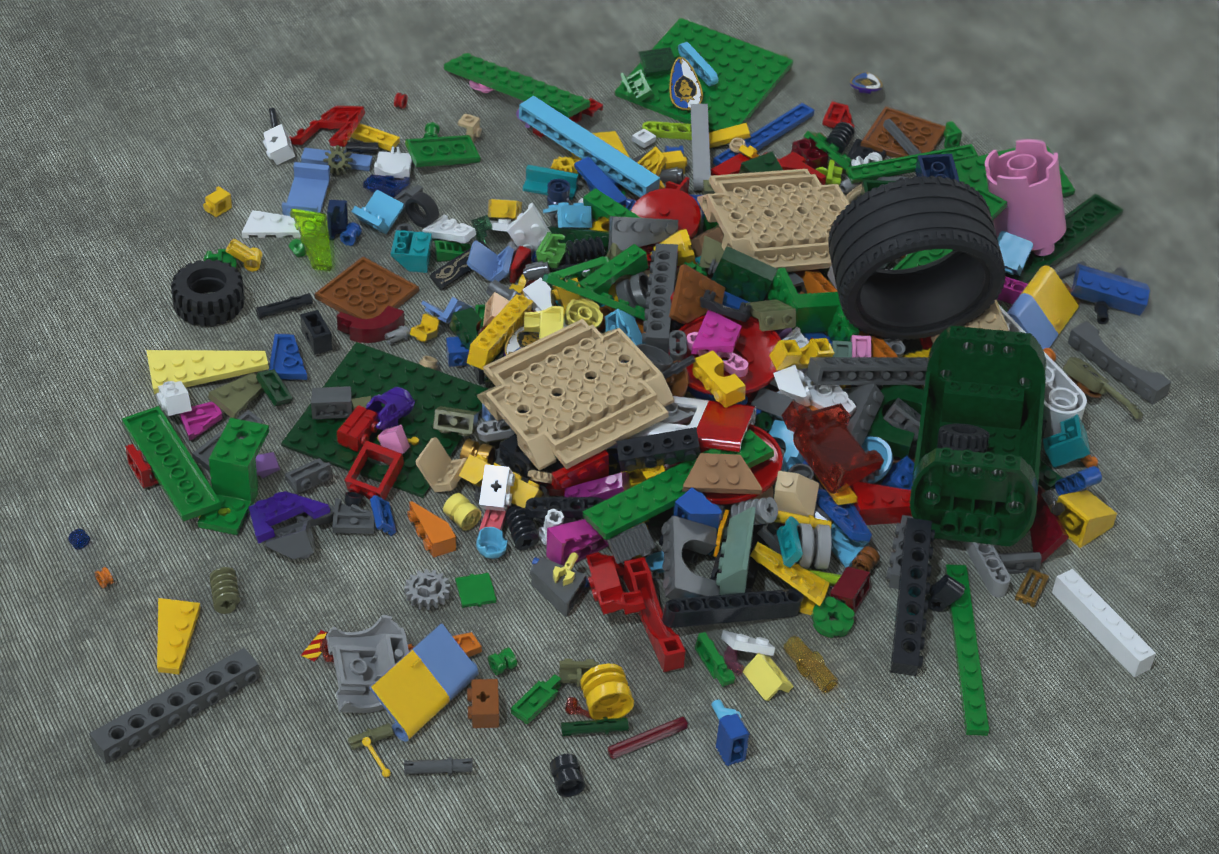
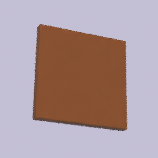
M885 106L861 141V146L872 148L879 152L884 150L886 155L890 157L910 156L884 128V121L891 119L921 153L931 152L935 150L944 136L946 126Z
M361 257L315 293V299L338 312L361 319H370L380 315L387 306L398 309L419 292V286L375 262Z

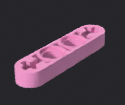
M692 332L687 335V348L691 351L698 332ZM698 350V355L700 356L708 353L705 350ZM733 352L716 353L720 358H729V360L724 361V370L731 375L735 373L738 377L747 375L748 362Z

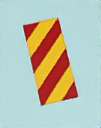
M321 630L301 656L315 662L327 647L326 635L328 633Z

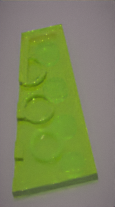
M291 209L289 214L291 218H294L296 230L300 232V240L306 247V254L312 268L331 271L332 258L326 214Z

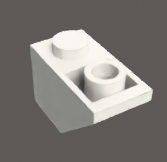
M792 365L773 373L782 395L795 399V402L801 405H811L808 399L812 397L808 386L804 387L802 383L806 381L802 370L798 371L796 365Z

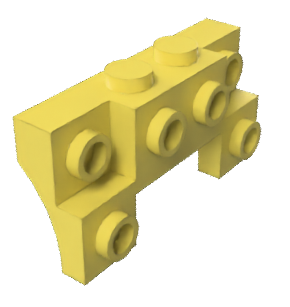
M551 306L537 312H524V332H539V339L563 328V307Z

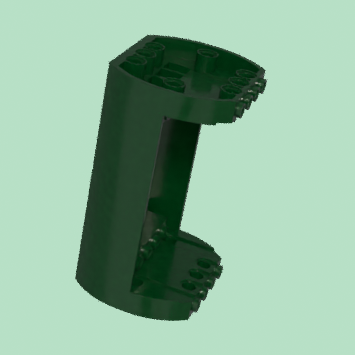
M950 326L937 337L930 349L910 494V510L914 519L932 521L931 529L935 530L934 538L1010 547L1021 540L1033 525L1037 509L1047 364L1041 345L1031 333ZM948 424H969L980 427L989 432L988 451L979 453L971 450H952L947 447L937 448L939 428Z

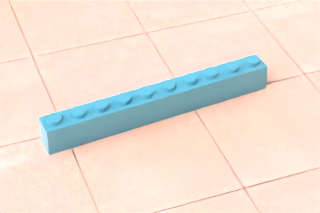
M532 96L519 104V118L579 158L584 159L589 156L605 175L641 198L643 195L659 189L660 177L540 99Z

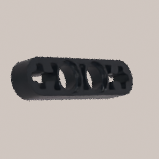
M599 497L530 498L526 501L525 512L531 518H545L548 510H551L550 506L557 505L560 507L557 511H561L564 518H583V511L604 500ZM578 505L581 508L578 510H574L571 508V506Z

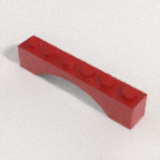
M645 557L624 561L623 579L629 592L641 591L646 609L638 611V614L663 672L684 668L686 651L679 635L662 622L663 612Z

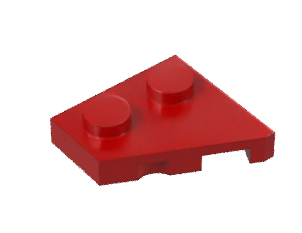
M832 101L824 116L822 125L834 128L836 124L846 122L852 125L853 128L855 127L851 122L852 117L849 113L848 105Z

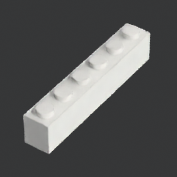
M1073 569L1056 577L1052 593L1133 677L1151 669L1156 653Z

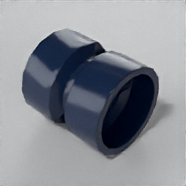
M564 179L551 180L547 186V207L549 205H558V203H569L570 205L569 182Z

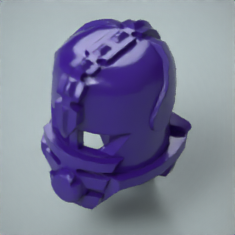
M394 387L382 395L378 394L372 397L371 401L367 403L366 409L377 412L380 422L376 425V428L385 430L398 426V419L408 415L413 410L415 400L407 390L401 387Z

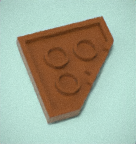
M686 264L680 265L669 317L681 324L691 322L708 311V309L702 308L700 303V297L704 296L705 290L715 292L714 301L722 304L725 287Z

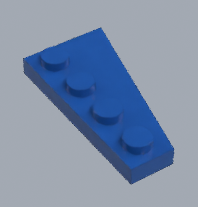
M818 489L816 503L853 541L870 542L872 534L853 503L837 505L827 490Z

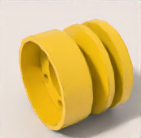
M601 664L591 668L582 676L580 686L592 719L598 720L603 719V717H608V719L622 718L632 710L634 699L622 667L616 664Z

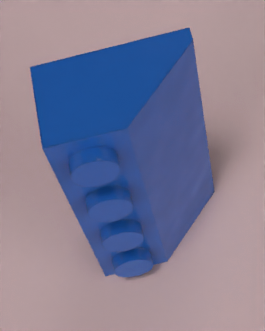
M1077 264L1071 289V295L1094 303L1104 301L1111 308L1139 316L1147 306L1150 293L1148 284L1081 264Z

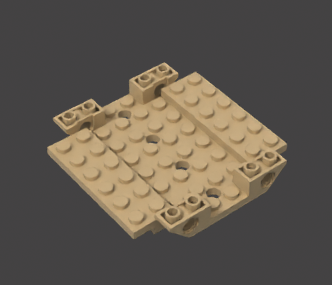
M808 169L710 176L709 183L715 194L698 196L697 201L709 222H718L724 233L721 245L723 250L728 246L777 268V270L778 268H785L787 272L830 268L832 263L828 245L829 232L836 217L849 205L838 184L821 185L817 176L810 174Z
M584 319L484 366V373L495 386L477 395V398L497 421L504 419L516 433L518 446L539 471L555 463V456L566 469L617 444L616 441L627 439L668 418L669 412L665 407L674 403V398L663 374L620 328L601 334L593 324L589 326ZM624 360V361H629V362H627V363H621L620 361ZM555 393L562 394L560 396H554ZM521 410L528 411L526 413H519Z

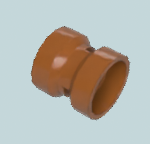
M866 546L853 559L852 566L853 568L870 572L873 566L879 562L880 555L874 548Z

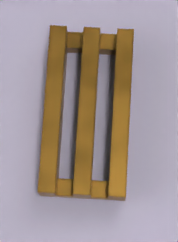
M1030 568L1014 600L1019 601L1021 599L1023 604L1031 603L1030 606L1034 608L1049 576ZM1035 575V578L1026 595L1022 594L1031 576ZM1042 578L1034 597H1030L1037 582Z

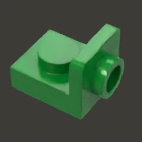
M953 121L946 122L944 130L945 149L960 146L962 131Z

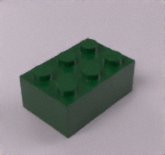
M726 246L711 280L725 287V292L748 302H759L764 300L777 268Z

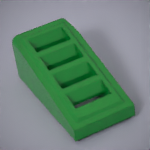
M434 241L437 262L451 261L464 253V250L467 251L471 248L470 244Z

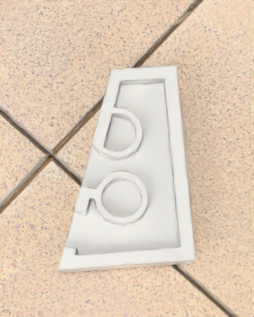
M442 215L422 230L425 233H432V239H444L459 243H467L476 235L475 228L464 223L458 224L453 218L449 220L447 215Z

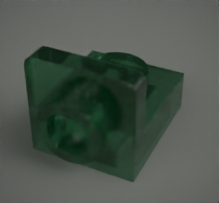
M488 215L471 220L472 227L476 231L475 237L477 241L481 242L483 240L485 244L486 231L492 229Z

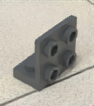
M351 387L312 388V419L348 418L352 413Z

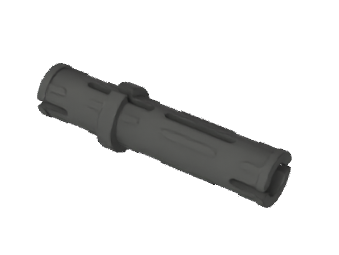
M447 757V759L404 760V775L473 773V758L452 759V757Z

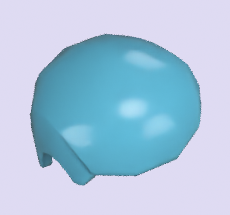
M485 527L479 531L476 547L485 558L496 559L505 554L508 541L504 540L502 530L495 527Z

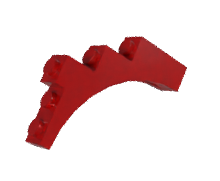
M793 151L781 159L777 158L783 170L808 169L810 174L817 176L821 185H826V175L807 165L806 158ZM739 153L712 168L711 176L739 174L741 163L750 160V158Z

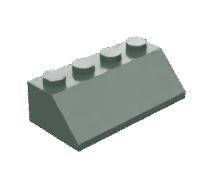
M751 507L729 519V526L724 527L723 539H726V542H722L721 554H724V558L720 557L718 570H722V573H717L716 585L720 586V595L745 593L756 507Z

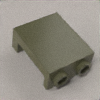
M777 299L746 303V306L747 304L752 306L750 311L751 317L759 319V330L761 331L796 327V309Z

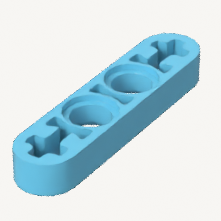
M688 42L678 45L680 56L690 63L694 71L708 86L718 83L717 73Z

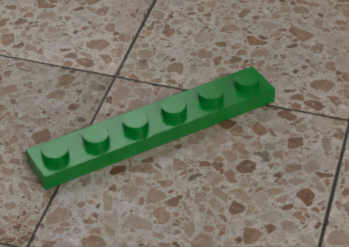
M553 272L550 275L544 274L542 281L608 307L620 309L634 317L645 320V308L638 305L635 308L630 307V302L619 299L617 302L612 300L613 296L602 292L599 295L595 293L596 289L586 285L585 288H581L578 286L579 282L568 279L567 282L561 280V275Z

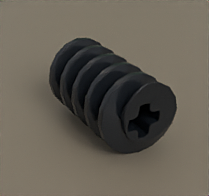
M840 122L835 125L826 141L829 144H835L839 148L838 152L842 154L852 140V137H854L855 130L849 123Z
M590 237L588 240L582 238L580 241L575 239L573 242L567 240L565 256L568 263H570V258L576 263L577 257L583 262L584 256L587 257L588 261L591 260V255L595 259L598 258L599 254L601 257L605 256L604 245L600 237H595V239Z
M520 506L510 507L505 514V518L515 548L517 550L529 549L539 541V535L537 534L533 518L526 514L525 508Z

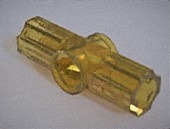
M792 636L788 639L783 649L796 662L799 673L805 678L809 676L822 692L828 693L832 691L837 685L838 679L825 666L822 655L818 651L812 652L799 637Z

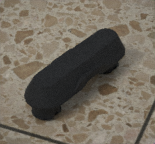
M705 290L704 296L700 297L702 308L742 322H746L752 316L750 314L752 308L750 304L746 306V303L742 302L739 309L725 308L722 304L714 301L716 293L710 290Z

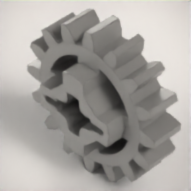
M425 569L424 573L418 570L416 576L411 574L410 580L405 581L404 592L406 600L411 601L412 606L418 604L419 609H422L423 606H426L427 610H430V606H434L437 609L438 603L444 605L445 599H449V580L444 578L443 573L437 575L436 570H433L432 573H429L428 569Z

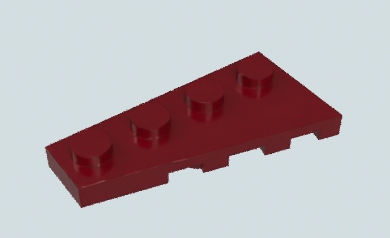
M1039 486L1036 515L1030 528L1033 553L1040 552L1042 564L1069 536L1046 491Z

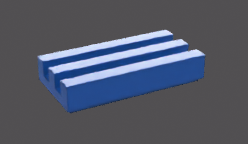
M374 495L370 498L376 527L379 530L382 529L384 533L388 532V535L392 536L396 533L390 503Z

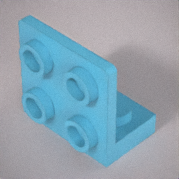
M376 190L365 208L362 207L360 209L354 206L351 212L358 220L387 234L405 205L387 194Z

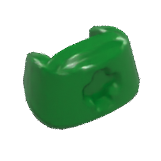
M293 239L288 245L297 258L305 256L306 249L301 240Z

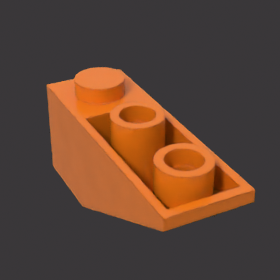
M413 501L409 502L410 511H407L409 521L415 524L418 537H422L425 550L430 551L433 558L456 551V536L448 522Z

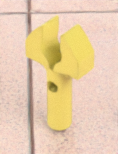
M573 552L570 554L564 567L555 566L553 570L555 583L564 574L566 576L563 579V586L573 582L575 572H572L571 569L578 559L577 553Z

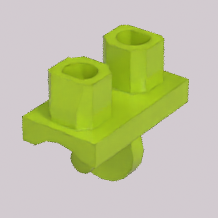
M834 160L829 161L828 170L824 167L815 169L826 175V185L838 184L840 186L843 168L834 166Z

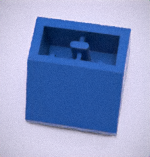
M692 487L675 501L674 516L715 527L718 534L722 520V511L718 505L712 504L703 493L696 491Z

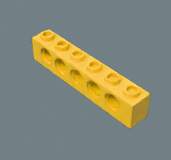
M516 294L470 344L467 364L482 370L484 366L490 364L503 350L511 333L518 326L524 324V312H531L533 301L523 295Z

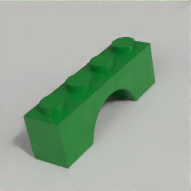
M596 188L583 197L584 206H591V215L596 221L602 217L610 220V216L641 218Z
M633 244L580 281V287L585 288L586 285L596 289L595 293L599 295L602 292L608 294L610 287L619 277L626 274L634 276L648 269L647 254L637 245Z

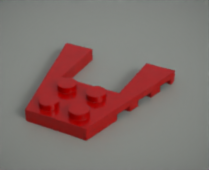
M335 106L321 115L320 120L310 122V127L305 130L303 128L299 129L294 137L289 136L291 144L303 145L320 128H328L329 130L340 129L329 139L330 146L339 145L340 147H345L366 113L364 106Z

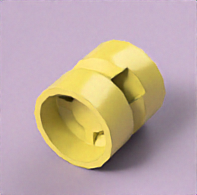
M461 493L452 495L444 504V514L464 531L472 529L481 518L480 509L471 504Z

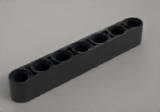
M796 589L671 599L665 604L662 622L667 627L677 628L795 617L799 614L804 596Z

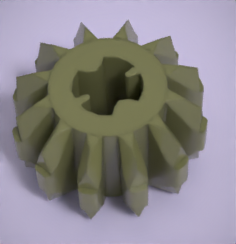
M339 145L336 146L335 150L330 147L331 153L325 152L328 158L323 159V162L328 163L327 165L331 168V174L336 171V174L340 175L341 170L346 174L347 170L345 168H352L348 164V162H353L352 158H348L352 153L346 152L347 148L345 147L341 149ZM339 156V158H341L342 161L336 163L335 160H337Z

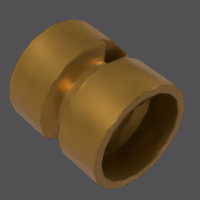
M467 439L461 449L460 459H468L469 455L476 457L478 454L488 459L487 463L492 465L495 456V446L484 443L480 445L478 441Z

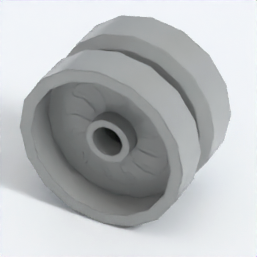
M799 523L797 530L803 555L795 563L805 569H808L813 563L815 569L827 570L831 556L830 525L818 524L813 530L811 524Z

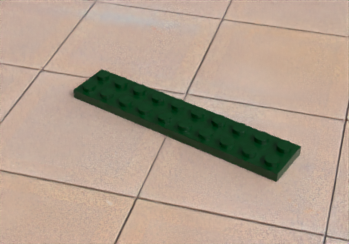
M1095 193L1065 215L1066 231L1062 238L1054 243V251L1051 254L1038 256L1032 250L1020 276L1005 273L1006 277L1028 284L1040 267L1045 265L1055 266L1123 214L1124 209Z

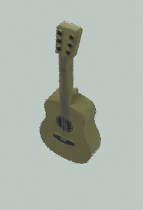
M1076 357L1068 359L1063 367V370L1068 375L1093 392L1100 393L1101 395L1108 392L1123 405L1127 406L1136 419L1142 418V411L1137 408V405L1111 386L1108 380L1088 363Z

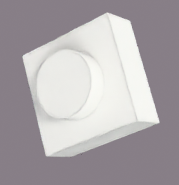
M642 129L632 135V141L646 148L656 141V135L646 129Z

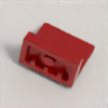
M133 444L125 446L128 464L143 489L158 484L159 482L152 473L150 465L145 462L142 452L140 450L137 451Z

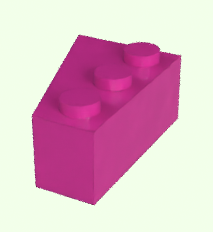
M585 519L547 528L546 556L551 561L563 566L573 552L578 554V559L575 562L577 563L585 559L587 555L596 553L609 546L607 540Z

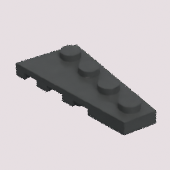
M610 216L608 251L612 243H616L620 250L623 251L633 244L640 247L662 242L678 231V220Z

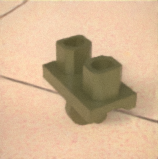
M564 658L563 661H560L559 667L561 683H576V687H581L580 681L584 673L598 666L599 662H595L594 659L574 661L573 659Z

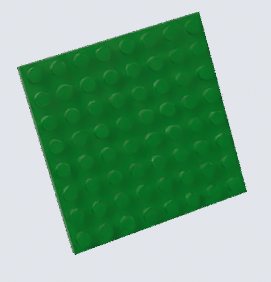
M679 18L629 76L641 69L653 92V95L637 105L685 124H691V109L685 110L676 107L671 101L669 90L671 69L676 59L681 57L678 52V45L688 42L713 68L718 76V83L708 86L696 73L703 92V99L700 104H708L709 132L746 123L793 66V60ZM620 84L615 90V96L636 104L633 99L630 100L625 93L627 89H624L623 85Z

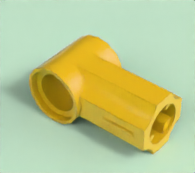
M233 238L227 246L226 252L243 262L246 270L251 272L259 270L262 251L254 247L249 248Z

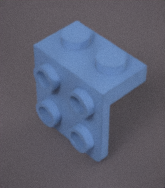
M475 240L471 246L467 265L490 282L494 280L499 282L510 274V265L514 259V249L507 246L497 255Z
M454 297L450 300L445 311L424 300L421 303L426 306L425 311L436 315L438 319L447 324H450L454 312L468 308L476 310L474 307Z

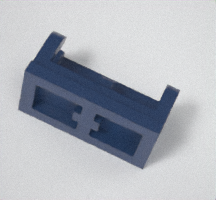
M329 200L327 210L329 240H334L336 234L346 231L348 225V206L346 200Z

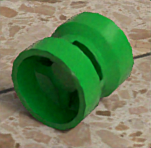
M509 647L501 650L499 654L494 653L488 656L489 666L496 676L504 673L506 669L511 670L517 667V659Z

